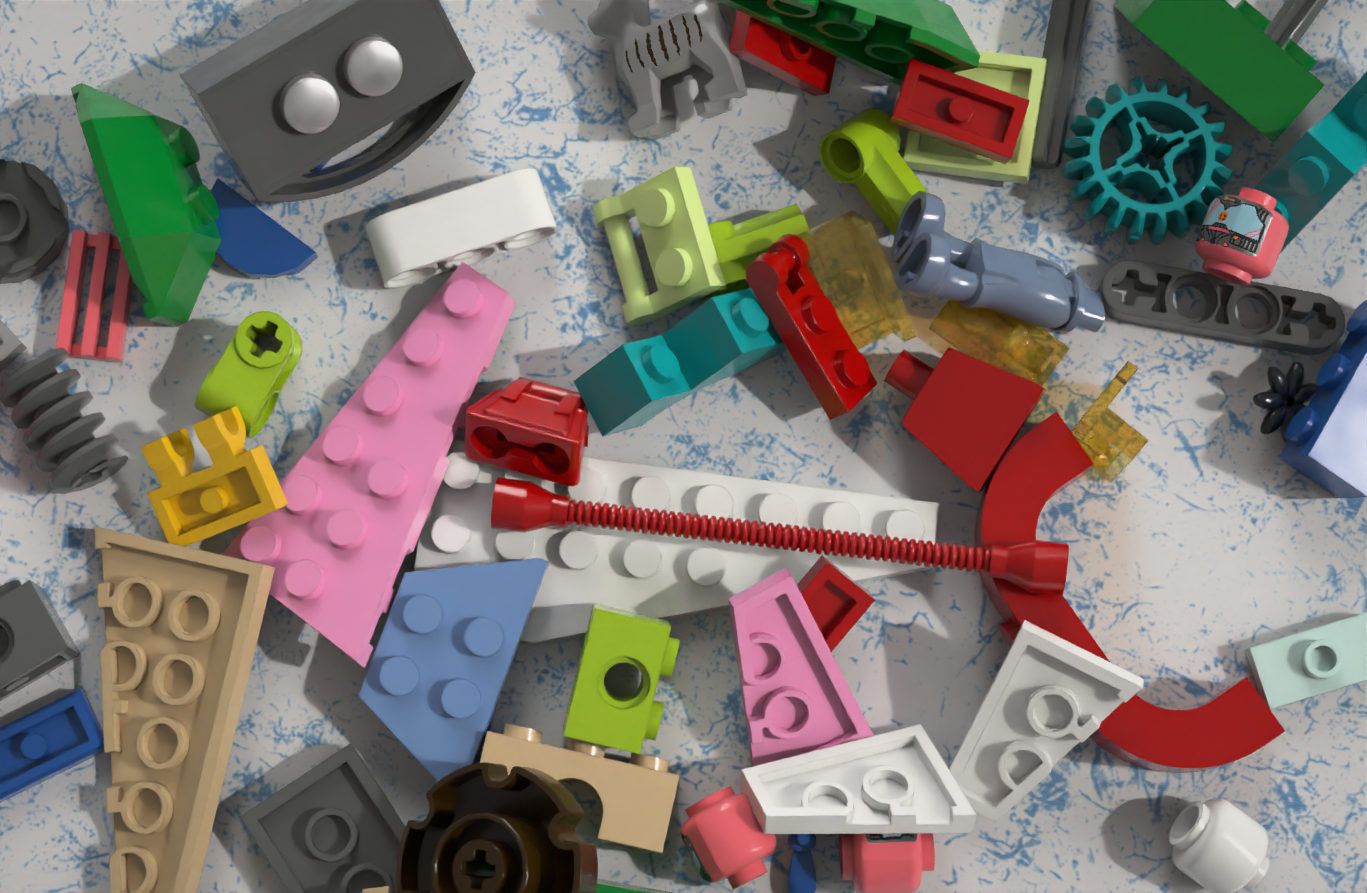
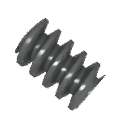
M64 347L50 350L31 359L16 370L0 388L1 402L6 407L14 408L11 415L12 422L17 428L27 429L23 438L24 443L30 450L40 451L36 457V464L43 472H53L49 477L48 485L54 493L67 494L93 487L117 473L128 460L126 455L107 459L105 454L118 442L114 434L95 438L93 432L106 420L104 415L98 412L83 416L80 412L92 401L93 396L91 392L69 393L68 389L81 377L78 370L72 369L60 373L57 372L56 368L69 355Z

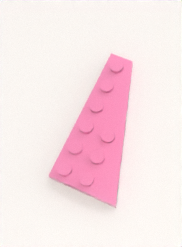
M464 262L458 266L282 480L280 486L288 504L276 511L249 521L222 553L225 556L275 567L269 595L363 668L366 667L373 650V646L369 642L381 613H388L395 597L396 591L392 586L404 557L414 551L450 461L446 456L457 429L463 430L465 427L466 410L470 407L468 403L478 378L482 372L488 371L515 306L514 300L507 291Z

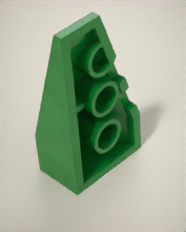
M717 0L896 85L901 84L906 65L911 58L952 73L978 68L980 55L952 6L939 0Z

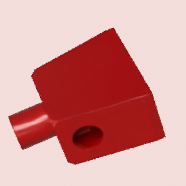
M950 347L945 351L935 368L904 349L884 379V382L914 400L900 423L969 487L977 492L983 490L1046 391L1045 388L1035 382Z

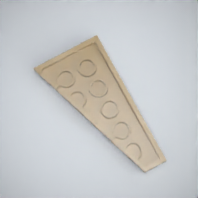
M94 526L95 549L102 550L103 583L97 584L98 608L104 609L106 646L100 651L104 752L111 753L112 788H106L107 813L114 814L115 852L109 857L110 892L197 893L275 567Z

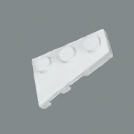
M1024 620L948 768L975 813L996 823L1051 772L1052 767L1079 742L1083 743L1093 734L1109 714L1121 703H1126L1143 687L1144 679Z
M921 724L741 769L740 789L748 797L752 811L764 834L974 833L977 815Z

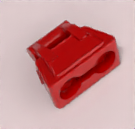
M519 377L518 380L510 383L506 389H496L467 408L464 439L465 456L471 460L574 487L580 482L585 447H588L589 425H587V415L589 410L579 392Z

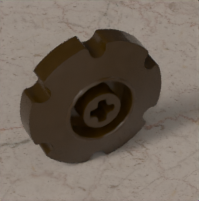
M482 762L453 771L427 792L426 798L430 808L424 821L409 820L399 846L396 867L397 893H596L598 879L596 846L592 843L580 842L577 836V826L584 818V811L574 796L560 782L534 768L514 766L508 775L505 765Z

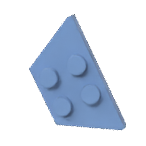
M533 558L404 573L358 696L437 782L453 771L475 763L548 568L549 562L544 559Z

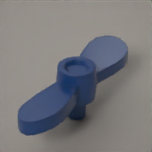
M789 834L788 844L793 850L788 871L789 893H815L817 881L811 851L816 845V835Z

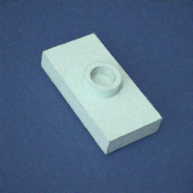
M1367 612L1246 649L1245 652L1259 694L1268 708L1272 710L1367 681Z

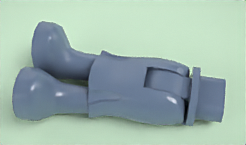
M918 191L906 204L895 232L891 256L892 261L899 264L895 273L894 283L900 291L919 298L938 297L957 300L965 308H989L1022 322L1058 331L1070 332L1078 326L1092 332H1097L1103 325L1105 310L1101 292L1085 287L1080 275L1072 272L1065 275L1064 269L1060 265L1033 254L997 247L978 238L969 243L944 231L945 206L942 199L938 196Z

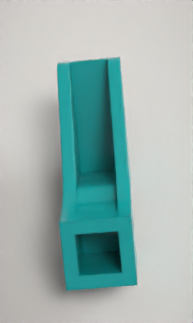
M1367 72L1331 111L1296 142L1254 188L1275 198L1277 203L1274 210L1280 213L1288 222V235L1281 252L1367 164Z
M749 288L711 297L662 335L622 344L573 382L601 435L604 437L642 426L685 397L786 352L788 349L752 289Z

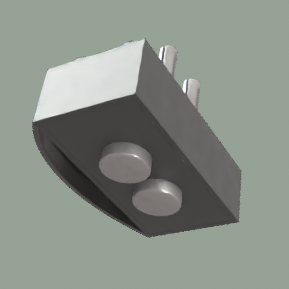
M300 0L299 6L265 26L253 25L255 31L250 27L246 32V37L180 74V77L237 177L258 201L295 202L316 199L348 190L375 178L407 158L443 124L459 103L476 72L439 0ZM420 106L403 126L369 152L336 167L304 175Z

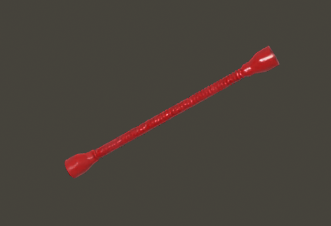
M497 478L491 508V528L496 530L525 533L549 526L567 528L568 524L573 525L576 522L577 526H581L583 523L585 527H590L592 524L593 528H598L600 525L602 529H606L609 526L610 530H614L615 527H617L618 531H622L625 528L627 532H631L633 529L635 533H639L642 530L643 534H647L650 531L652 535L658 532L660 536L666 533L668 537H672L674 533L677 538H680L682 534L685 539L691 536L692 539L696 540L699 536L702 541L707 537L708 541L711 542L714 541V538L719 543L724 539L725 543L728 544L732 540L733 544L736 545L739 541L742 545H747V542H749L750 546H755L757 543L758 547H763L765 544L767 548H771L774 545L775 549H780L782 546L783 550H788L791 547V551H796L799 548L800 552H805V549H807L808 553H813L816 550V554H821L824 551L825 555H829L832 552L833 556H838L840 553L841 557H846L849 554L850 558H854L857 555L858 559H862L865 556L867 560H871L874 557L875 561H879L882 558L883 562H887L890 559L892 563H896L899 560L900 564H904L907 561L909 565L915 562L917 566H921L924 563L925 567H929L932 564L934 568H937L938 565L942 569L949 566V569L954 570L957 567L959 571L965 568L966 571L970 572L974 568L976 573L982 570L983 573H988V577L1005 579L1029 592L1060 596L1064 593L1068 567L1069 545L1067 543L1033 540L1012 546L991 545V549L986 547L983 551L982 547L979 546L976 550L971 545L966 549L965 545H960L958 548L957 544H952L950 547L948 543H943V546H941L940 542H935L933 545L932 541H927L924 544L923 540H919L916 543L915 539H910L908 542L907 538H902L899 541L898 537H894L891 540L890 536H885L883 539L882 535H877L874 538L873 534H869L866 537L865 533H860L858 536L857 532H852L849 535L848 531H844L841 534L840 530H836L833 533L831 529H827L824 532L823 528H819L816 531L815 527H811L808 530L806 526H803L799 529L798 525H794L792 529L791 525L786 524L784 528L781 523L775 526L773 522L766 526V522L761 521L758 524L756 520L750 523L749 520L745 519L741 523V519L737 518L733 522V519L730 517L725 521L724 517H719L717 520L716 516H711L708 519V515H703L700 518L699 514H694L692 517L691 513H686L684 516L683 512H678L675 515L674 511H670L667 514L666 510H661L659 513L658 509H653L651 512L650 508H645L642 511L641 507H637L634 510L633 506H629L626 509L625 505H621L618 508L616 504H612L610 507L608 503H604L601 506L600 502H596L593 505L591 501L585 504L583 500H580L577 503L575 499L571 500L569 495L554 494L531 481Z

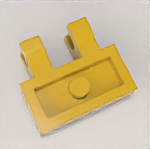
M238 406L192 425L202 446L208 451L213 463L212 466L194 472L192 468L195 457L194 447L186 427L141 446L145 459L155 471L161 487L148 492L147 496L168 543L186 547L276 511L288 504L263 445L246 451L244 446L246 427Z

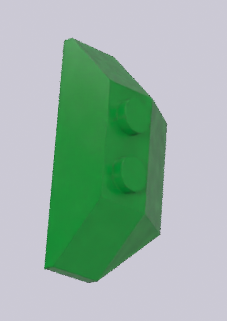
M80 83L73 86L71 91L76 103L75 106L80 125L132 279L139 289L142 298L140 300L146 318L150 321L174 327L183 325L189 320L217 254L216 250L222 241L215 222L219 218L217 202L211 191L203 185L196 162L200 160L196 141L186 128L86 84Z

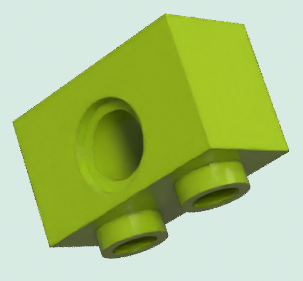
M593 603L565 715L563 736L636 754L641 753L644 738L655 741L664 708V702L654 700L659 676L671 677L680 639L669 637L672 627L669 621ZM630 663L641 672V682L638 688L633 693L625 696H618L608 691L604 685L607 671L615 664Z

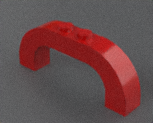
M1055 412L1024 434L1011 447L993 472L982 494L976 515L974 531L975 550L978 546L982 547L984 551L986 547L991 549V545L1012 546L1036 540L1038 518L1045 503L1084 476L1094 465L1058 412ZM980 570L979 573L985 590L1004 620L998 627L1010 647L1024 620L1110 662L1063 595L1029 592L1005 579L988 577V573L985 574ZM1246 677L1232 684L1202 706L1187 710L1160 708L1144 701L1135 694L1126 703H1121L1100 723V727L1089 737L1107 752L1138 767L1167 773H1192L1220 767L1246 757L1284 733L1285 730Z

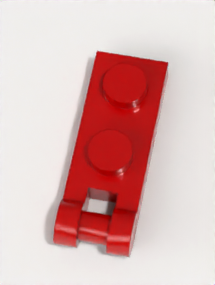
M786 234L769 247L767 253H762L747 266L746 279L831 420L849 413L878 383L869 370L865 357L857 350L838 318L833 303L825 296L807 266L810 259L807 244L796 235Z

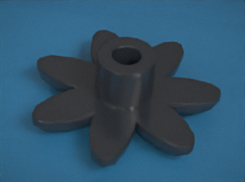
M1301 362L1293 363L1286 377L1278 368L1270 366L1267 371V377L1271 389L1267 392L1257 393L1253 397L1255 405L1268 411L1261 424V433L1271 434L1280 427L1285 443L1288 441L1286 430L1289 423L1301 409L1307 407L1304 403L1312 399L1319 387L1315 383L1302 385L1304 367Z

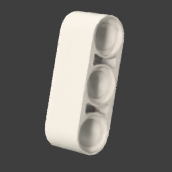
M530 168L509 172L390 211L372 219L365 226L383 284L386 288H400L455 271L462 262L470 266L534 245L551 237L558 230L539 173L536 169Z

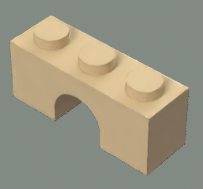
M505 724L502 734L487 731L480 763L503 764L507 767L508 775L514 766L534 768L550 775L561 784L580 783L589 787L597 794L603 805V816L598 834L599 842L662 856L680 775L667 772L669 761L631 753L629 763L604 758L605 746L568 738L566 749L540 743L543 732L513 724Z

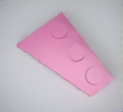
M787 568L728 599L752 767L874 736Z

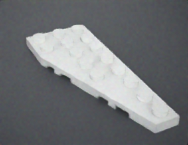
M453 440L446 456L450 461L419 536L414 571L541 558L548 561V568L519 642L520 644L539 645L555 642L557 639L586 634L593 603L662 620L729 608V598L785 568L790 572L797 585L821 555L857 583L929 570L932 564L929 567H925L924 563L921 566H917L915 562L909 565L907 561L904 564H900L899 560L896 563H892L890 559L887 562H883L882 558L879 561H875L874 557L871 560H867L865 556L862 559H858L857 555L854 558H850L849 554L846 557H841L840 553L838 556H833L832 552L829 555H825L824 551L821 554H816V550L813 553H808L807 549H805V552H800L799 548L796 551H791V547L788 550H783L782 546L780 549H775L774 545L771 548H767L765 544L763 547H758L757 543L755 546H750L749 542H747V545H742L740 541L736 545L733 544L732 540L729 544L725 543L724 539L719 543L715 538L713 542L708 541L707 537L702 541L699 536L696 540L692 539L691 536L685 539L682 534L680 538L675 537L674 533L672 537H668L666 533L660 536L658 532L652 535L650 531L647 534H643L642 530L639 533H635L633 529L631 532H627L625 528L622 531H618L617 527L614 530H610L609 526L606 529H602L600 525L598 528H593L592 524L590 527H585L584 523L581 526H577L576 522L573 525L568 524L567 528L549 526L525 533L496 530L491 528V508L497 478L531 481L554 494L569 495L571 500L575 499L577 503L580 500H583L585 504L591 501L593 505L596 502H600L601 506L604 503H608L610 507L612 504H616L618 508L621 505H625L626 509L629 506H633L634 510L637 507H641L642 511L645 508H650L651 512L653 509H658L659 513L661 510H666L667 514L670 511H674L675 515L678 512H683L684 516L686 513H691L692 517L694 514H699L700 518L703 515H708V519L711 516H716L717 520L719 517H724L725 521L730 517L733 519V522L737 518L741 519V523L745 519L749 520L750 523L756 520L758 524L761 521L766 522V526L773 522L775 526L781 523L784 528L786 524L791 525L792 529L794 525H798L799 529L803 526H806L808 530L811 527H815L816 531L819 528H823L824 532L827 529H831L833 533L836 530H840L841 534L844 531H848L849 535L852 532H857L858 536L860 533H865L866 537L869 534H873L874 538L877 535H882L883 539L885 536H890L891 540L894 537H898L899 541L902 538H907L908 542L910 539H915L916 543L919 540H923L924 544L927 541H932L933 545L936 539L940 503L583 457L580 482L578 485L571 487L471 460L465 456L464 441Z

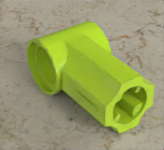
M867 108L823 136L819 144L820 161L826 172L833 179L846 184L855 183L895 236L901 214L908 201L918 191L927 193L928 191L898 152L901 137L897 125L888 122L890 116L886 112L878 108Z
M794 204L733 225L732 221H719L708 224L726 286L702 297L701 300L707 301L711 297L747 288L749 286L746 279L747 266L762 253H767L769 247L783 235L793 234L801 238L808 246L810 259L814 258L815 249L811 232L805 216L800 211L798 205Z

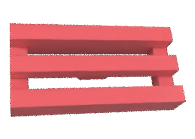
M75 229L72 232L56 348L64 347L70 358L122 363L134 281L118 237L112 236L111 233L98 232V235L88 234L84 230ZM93 249L95 250L82 344H75L88 250ZM110 252H120L107 347L97 346Z

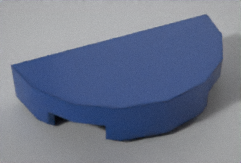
M217 178L211 193L219 209V218L215 222L222 241L216 251L230 269L251 279H260V277L277 278L289 273L291 275L298 274L318 258L317 253Z

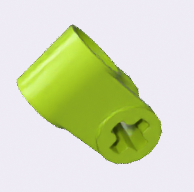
M258 311L247 316L240 323L220 360L204 379L195 399V408L211 417L238 406L246 427V437L253 439L257 436L270 418L282 389L300 361L303 348L302 340L297 330L279 314L270 311ZM262 335L270 338L275 336L282 343L281 348L277 353L269 350L264 352L257 345L259 338Z

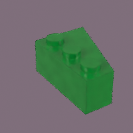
M1117 0L1114 4L1133 26L1273 143L1324 87V84L1310 73L1311 69L1318 62L1290 38L1280 47L1263 32L1271 22L1246 0H1241L1235 8L1226 0Z

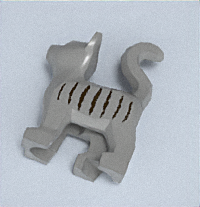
M600 0L598 9L588 16V26L594 35L604 37L613 44L617 73L628 87L637 107V112L628 120V127L630 132L639 138L647 137L657 140L680 130V114L677 109L673 86L691 78H694L698 85L699 92L693 102L697 115L710 119L731 111L732 98L740 99L748 95L740 60L729 51L730 31L721 15L717 0H694L651 24L649 0Z

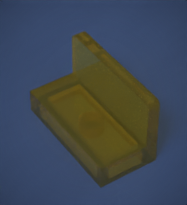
M851 210L796 235L807 244L810 252V259L807 265L825 296L833 303L838 318L857 349L892 333L904 342L916 337L874 227L869 220Z
M1129 361L1126 362L1071 430L1093 461L1094 465L1092 468L1110 482L1127 467L1148 442L1146 437L1108 408L1109 404L1138 370Z

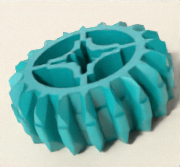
M1139 76L1132 79L1128 94L1115 83L1108 86L1105 92L1106 101L1096 96L1091 97L1085 106L1087 116L1076 115L1070 126V129L1076 136L1067 138L1063 146V152L1073 158V160L1065 163L1062 169L1063 177L1070 180H1081L1072 187L1069 193L1071 201H1081L1089 198L1091 203L1083 213L1085 221L1096 219L1100 213L1108 218L1103 228L1105 236H1112L1119 225L1127 227L1126 239L1129 245L1138 242L1143 230H1147L1149 239L1154 246L1161 245L1164 242L1167 228L1178 239L1186 237L1190 232V222L1202 226L1208 212V207H1210L1213 199L1225 195L1219 186L1226 185L1232 178V169L1221 164L1232 155V145L1214 142L1225 131V122L1214 121L1207 124L1204 118L1211 110L1210 101L1199 103L1194 109L1187 103L1191 96L1190 86L1182 87L1176 97L1167 94L1169 86L1166 78L1158 79L1152 92L1147 91L1144 81ZM1147 120L1165 125L1173 130L1174 133H1160L1153 129ZM1116 126L1121 135L1118 144L1121 148L1122 156L1116 158L1111 167L1103 170L1099 155L1100 140L1103 134ZM1140 152L1146 153L1145 160L1149 155L1153 156L1156 160L1162 158L1155 170H1149V163L1145 168L1140 166L1139 163L1133 164ZM1191 153L1194 164L1192 188L1187 194L1179 198L1174 188L1177 179L1173 166L1177 165L1184 155ZM1126 188L1135 189L1143 194L1148 204L1132 200L1118 190Z

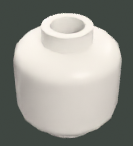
M1223 798L1210 799L1204 803L1194 801L1179 814L1170 830L1169 842L1173 845V863L1183 873L1211 893H1235L1242 888L1249 890L1262 880L1268 870L1269 858L1266 857L1269 843L1267 831L1259 823Z

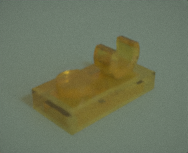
M949 299L929 327L931 331L960 352L1035 382L1040 386H1043L1070 349L1039 326L1022 322L989 308H965L957 300Z

